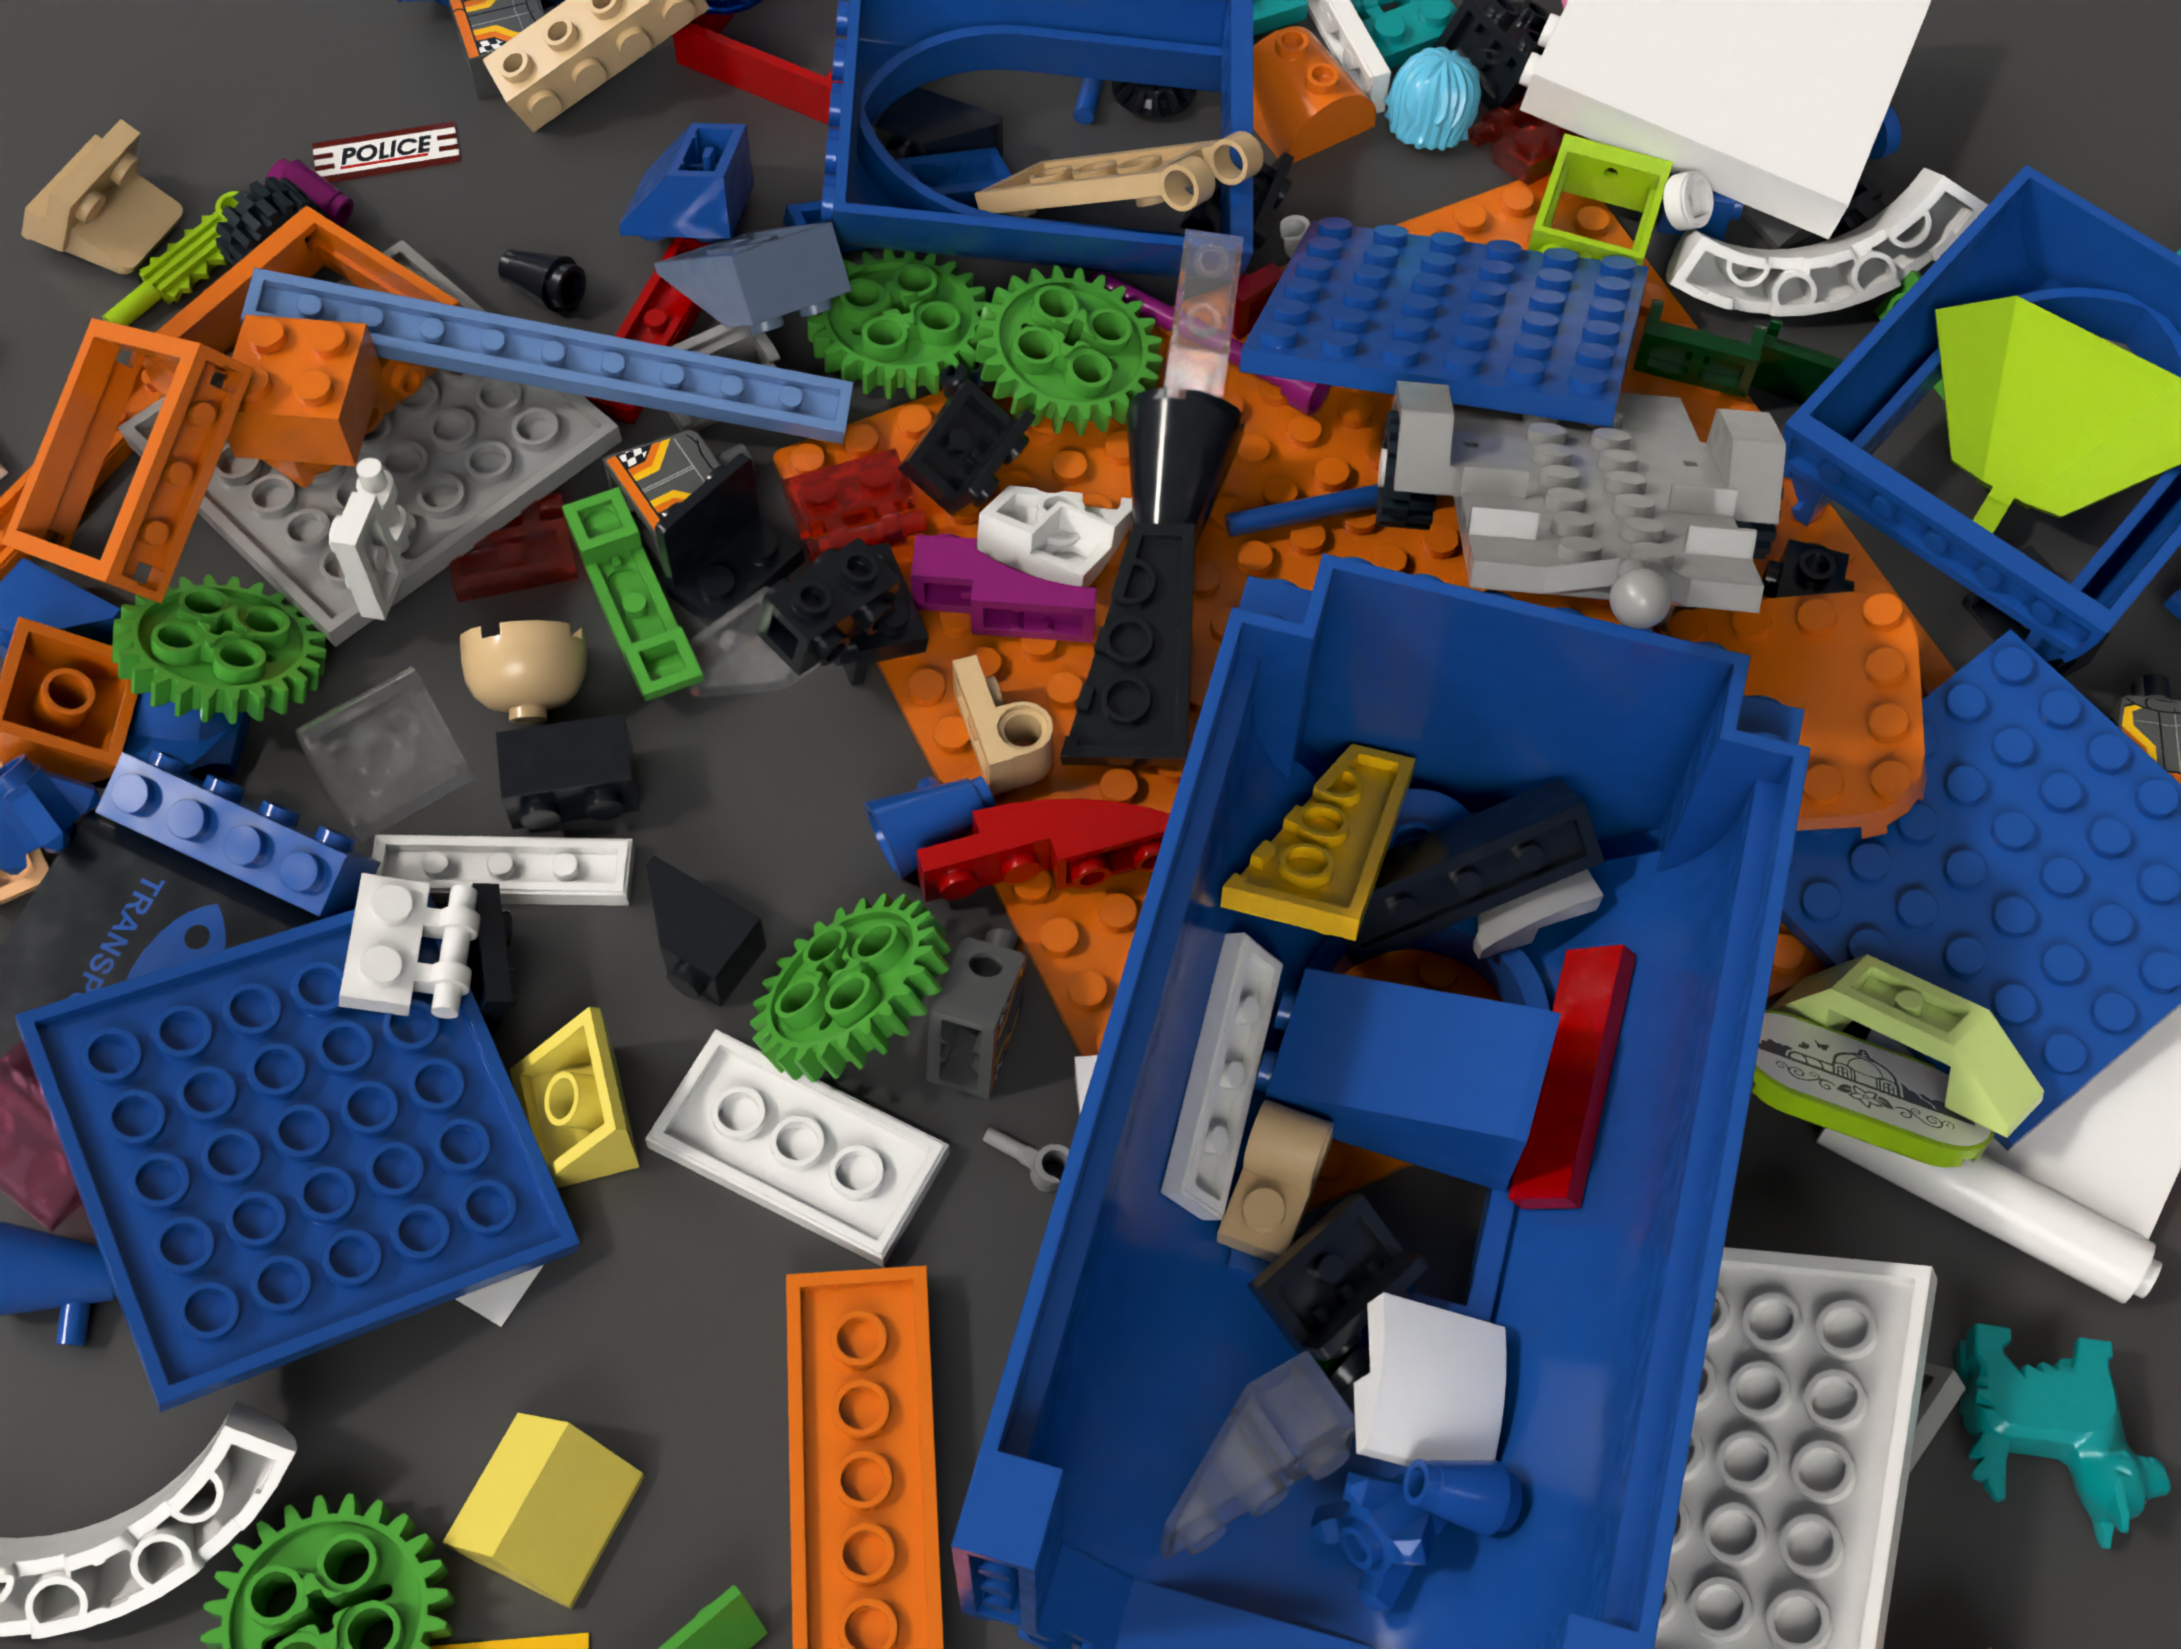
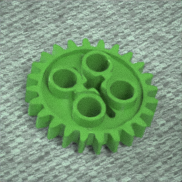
M884 249L883 259L875 260L871 254L865 251L862 252V264L859 266L849 260H843L852 291L831 298L832 309L810 315L807 318L808 341L813 342L814 358H824L825 372L832 373L841 370L842 380L854 382L857 379L862 380L863 394L870 393L878 385L884 386L886 399H891L897 388H905L910 399H916L917 387L925 386L934 395L939 394L941 373L949 365H953L956 369L958 364H964L968 367L969 371L976 369L974 356L978 343L974 342V337L985 303L986 289L985 287H973L974 274L971 272L956 276L957 262L954 260L941 267L936 265V254H928L921 261L915 259V252L906 251L903 258H895L892 250Z
M1054 265L1051 277L1045 279L1036 268L1031 269L1027 283L1013 275L1010 278L1008 290L997 287L994 290L992 302H985L974 337V342L978 343L974 360L984 364L980 378L984 382L997 381L992 396L995 400L1009 396L1013 398L1010 410L1012 415L1018 414L1025 408L1032 411L1035 418L1031 425L1034 427L1040 424L1046 417L1052 419L1055 433L1060 434L1065 422H1072L1078 435L1082 436L1090 421H1093L1102 433L1107 432L1112 417L1124 425L1126 424L1129 401L1137 393L1155 388L1163 363V357L1158 355L1162 338L1151 335L1156 322L1155 319L1139 318L1143 306L1142 301H1133L1125 304L1122 299L1126 287L1122 285L1109 292L1104 289L1105 275L1100 274L1093 283L1086 282L1083 269L1079 267L1074 272L1072 279L1064 277L1059 265Z
M205 575L203 585H194L183 576L179 577V587L177 589H172L168 586L162 604L135 594V605L123 604L121 606V619H114L112 663L118 664L119 679H131V692L133 694L151 692L150 706L154 708L172 702L175 703V716L181 717L189 710L195 709L200 710L202 722L208 723L214 713H224L230 724H236L238 713L247 712L259 722L263 721L264 708L269 707L283 715L287 713L288 700L304 704L306 702L307 690L317 691L319 678L324 676L326 635L318 632L314 624L307 617H304L293 604L286 606V598L281 592L270 596L263 594L264 583L258 582L249 589L240 588V581L235 576H232L226 585H217L211 575Z
M884 893L872 907L866 898H862L852 914L848 915L841 907L837 909L832 924L826 927L822 922H816L814 924L815 936L809 941L797 938L793 942L797 952L792 957L777 959L775 963L782 971L777 976L763 980L762 985L769 994L754 1001L753 1006L760 1014L750 1021V1025L757 1032L752 1038L753 1041L780 1073L786 1071L796 1081L805 1074L811 1082H817L825 1070L834 1079L839 1078L844 1071L846 1063L852 1061L860 1070L864 1068L869 1051L875 1048L879 1053L885 1055L889 1048V1037L894 1033L907 1037L910 1034V1029L905 1022L911 1016H923L929 1012L922 1003L924 997L941 992L942 987L935 980V977L949 971L950 966L943 957L951 951V946L944 939L947 935L945 929L920 900L912 903L906 894H901L893 902L888 894Z
M347 1493L338 1513H334L330 1503L322 1495H317L313 1503L311 1517L304 1519L291 1504L286 1505L284 1509L285 1528L276 1532L269 1524L261 1520L256 1526L262 1544L256 1550L237 1543L232 1547L236 1557L243 1563V1566L238 1573L229 1571L216 1572L214 1578L229 1592L226 1599L212 1600L204 1603L203 1609L214 1618L220 1620L221 1626L200 1635V1642L210 1649H265L268 1641L276 1637H283L285 1639L279 1642L274 1649H361L363 1635L369 1627L377 1622L392 1621L394 1629L392 1638L383 1649H431L429 1647L431 1639H441L453 1635L454 1629L446 1621L435 1617V1612L455 1604V1597L448 1589L432 1588V1586L449 1574V1570L441 1559L425 1561L436 1545L426 1533L410 1539L416 1524L407 1514H401L388 1525L390 1509L379 1499L370 1506L363 1516L361 1502L354 1494ZM359 1553L369 1554L368 1568L361 1578L353 1583L338 1584L337 1576L339 1569L346 1559ZM296 1586L297 1594L291 1608L281 1616L267 1617L266 1607L273 1593L281 1587ZM385 1587H392L393 1592L389 1598L383 1601L373 1600L380 1595ZM330 1606H335L339 1611L333 1615L334 1628L327 1633H323L319 1627L326 1622L324 1611Z

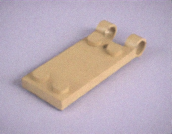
M1237 131L1219 140L1041 161L974 194L978 209L1023 218L1037 213V209L1135 199L1136 207L1151 206L1165 201L1171 208L1177 211H1188L1211 198L1215 190V177L1226 185H1237L1256 175L1263 165V151L1260 143L1253 135L1248 132ZM1230 146L1239 152L1243 162L1242 170L1233 164L1230 158ZM1193 186L1194 195L1189 194L1185 188Z

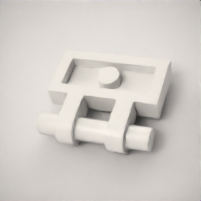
M366 458L361 460L356 467L359 476L356 482L357 492L352 491L343 514L337 515L331 524L329 545L331 551L336 554L345 576L346 587L348 590H351L361 617L385 621L405 574L400 555L410 546L408 536L411 526L405 510L395 503L398 490L392 475L388 471L383 470L378 459Z
M362 873L338 1007L409 1016L412 992L433 994L431 1013L434 1016L444 1019L458 1017L461 997L470 991L472 970L466 966L470 941L478 937L481 920L480 914L475 911L477 890L466 885L453 886L450 889L448 907L436 909L427 907L431 883ZM422 937L442 939L439 962L434 964L418 962Z

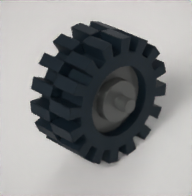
M274 176L266 177L265 187L257 180L249 184L250 194L246 196L240 190L233 197L239 202L235 208L226 205L221 214L228 221L217 223L216 231L221 237L215 239L216 245L221 250L220 253L234 266L306 205L324 217H328L319 205L289 179L282 177L279 181Z

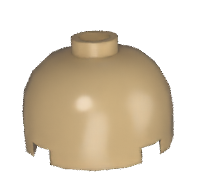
M524 620L500 622V634L497 636L482 638L481 626L460 634L461 666L467 687L473 697L493 711L509 713L510 723L527 725L545 722L548 720V710L566 705L578 694L586 674L587 663L586 630L580 628L571 636L570 623Z

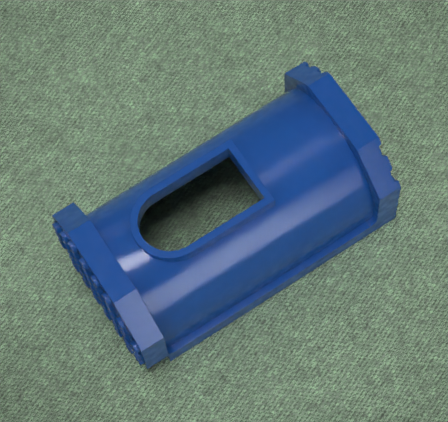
M1323 553L1312 591L1299 588L1296 584L1287 580H1265L1248 575L1239 608L1232 607L951 1544L961 1611L978 1620H996L1018 1627V1637L1039 1649H1071V1647L1075 1649H1654L1810 754V747L1798 745L1804 716L1803 709L1783 705L1778 700L1768 696L1743 695L1750 662L1749 655L1728 651L1725 647L1712 642L1695 643L1657 634L1650 628L1634 629L1625 625L1587 617L1571 608L1559 607L1553 609L1516 600L1500 591L1489 590L1482 592L1445 583L1441 579L1429 574L1411 575L1374 566L1371 562L1358 557L1341 558ZM1352 743L1416 758L1409 789H1428L1446 794L1461 803L1471 815L1552 781L1562 780L1585 802L1605 862L1588 869L1604 895L1597 910L1539 928L1533 942L1478 959L1473 950V941L1478 933L1476 915L1392 951L1422 950L1451 957L1481 975L1495 989L1503 1002L1550 1011L1553 1009L1566 950L1624 944L1637 955L1581 1207L1570 1209H1521L1508 1200L1513 1178L1512 1174L1504 1192L1487 1188L1462 1305L1413 1292L1408 1298L1416 1302L1505 1327L1507 1350L1505 1402L1495 1460L1501 1462L1507 1471L1515 1473L1520 1480L1522 1487L1520 1514L1515 1524L1508 1531L1495 1532L1488 1537L1475 1534L1449 1521L1443 1527L1444 1530L1434 1540L1427 1565L1414 1566L1392 1609L1383 1611L1367 1609L1356 1588L1364 1575V1569L1358 1568L1347 1558L1340 1542L1326 1545L1314 1535L1310 1523L1316 1507L1343 1501L1348 1471L1394 1478L1400 1473L1405 1475L1408 1467L1356 1454L1355 1423H1352L1351 1413L1331 1402L1333 1393L1322 1384L1325 1376L1302 1371L1305 1359L1313 1358L1295 1352L1247 1286L1272 1262L1218 1243L1217 1232L1222 1220H1201L1161 1193L1225 934L1245 932L1283 963L1260 1064L1266 1049L1279 1053L1285 1031L1274 1028V1023L1285 988L1298 992L1305 968L1345 974L1354 967L1347 955L1341 937L1324 935L1306 928L1220 907L1222 887L1234 873L1241 875L1250 865L1251 854L1264 840L1270 842L1282 830L1285 816L1296 804L1302 807L1311 798L1315 783ZM1256 1089L1253 1090L1225 1212L1243 1169L1244 1154L1252 1127L1265 1100L1266 1093ZM1366 1325L1362 1329L1364 1332L1362 1341L1369 1346L1368 1325Z

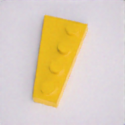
M1352 743L1315 783L1311 798L1302 807L1296 804L1285 816L1282 830L1271 842L1264 840L1251 854L1250 865L1241 875L1234 873L1222 887L1220 907L1306 928L1320 934L1356 941L1412 780L1416 758Z

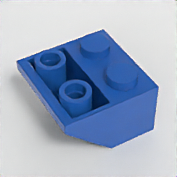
M691 123L644 173L619 224L620 236H640L647 241H659L668 237L695 238L703 243L731 239L754 186L747 124Z

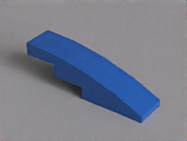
M996 147L896 159L902 168L918 181L954 201L978 209L974 193L1011 176ZM822 201L786 205L783 219L784 225L790 227L826 223L821 221ZM839 245L841 254L867 248Z

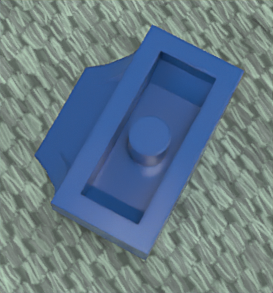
M151 692L138 694L122 752L149 758L152 749H157L190 763L191 766L188 772L201 770L235 774L251 723L247 712L238 713L236 724H230L224 713H214L212 719L205 723L201 721L200 710L191 709L183 716L177 717L175 716V703L168 702L154 708L150 706Z

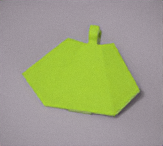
M2019 296L1935 309L1951 463L1976 479L1975 483L1990 490V493L1972 521L1992 534L2012 502L2027 510L2032 508L2060 519L2156 477L2165 471L2181 466L2180 377Z

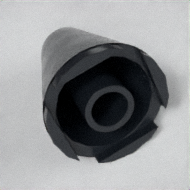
M1153 388L1139 392L1129 401L1126 414L1133 523L1195 524L1197 546L1244 437L1245 423L1240 424L1242 413L1236 406L1223 398L1199 390L1187 389L1185 399L1166 398L1167 388Z

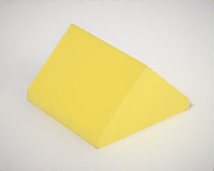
M589 1006L510 1068L513 1088L556 1188L640 1167L614 1048L601 1009Z
M517 1413L442 1544L572 1610L645 1476L634 1466L569 1422Z

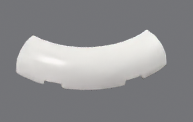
M1923 168L1910 186L1875 217L1849 232L1817 244L1791 249L1768 250L1747 248L1720 241L1696 229L1685 230L1668 263L1666 279L1667 283L1694 298L1729 310L1735 309L1777 317L1805 316L1836 311L1869 301L1899 287L1902 284L1901 281L1911 270L1919 271L1932 260L1937 261L1988 204L1944 175Z
M235 1400L222 1426L202 1453L167 1486L137 1506L108 1520L77 1530L46 1536L0 1537V1637L31 1634L32 1639H41L83 1630L134 1611L162 1597L196 1575L208 1560L228 1545L241 1530L243 1531L254 1520L273 1494L297 1451L295 1437L283 1425L269 1416Z

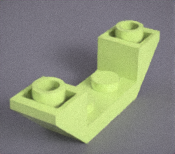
M1868 954L1803 977L1768 1009L1796 1015L1840 1032L1854 1020L1950 1066L1944 1107L2006 1138L2042 1102L2043 1088L1990 1010Z

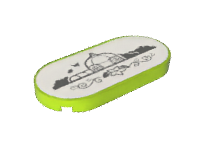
M1765 1010L1753 1076L1755 1085L1752 1092L1767 1105L1788 1115L1899 1155L1943 1168L1961 1167L1965 1159H1970L1973 1163L1981 1157L1994 1135V1131L1944 1107L1949 1076L1941 1072L1934 1065L1796 1015Z

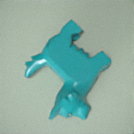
M1975 1323L1966 1332V1340H1959L1954 1348L1955 1371L1966 1387L1960 1397L1959 1414L1963 1417L1964 1428L1973 1438L1968 1457L1976 1465L1970 1476L1973 1480L1983 1483V1488L1994 1502H2001L2005 1500L2006 1459L2008 1453L2058 1459L2067 1465L2077 1496L2092 1520L2097 1543L2101 1549H2110L2114 1527L2120 1533H2128L2129 1520L2135 1519L2142 1513L2147 1501L2151 1498L2166 1496L2171 1489L2164 1464L2156 1457H2146L2133 1452L2126 1442L2118 1395L2109 1369V1362L2113 1357L2112 1342L2079 1337L2074 1344L2073 1358H2059L2053 1367L2046 1362H2040L2037 1365V1369L2027 1364L2019 1370L2004 1354V1348L2011 1341V1328Z

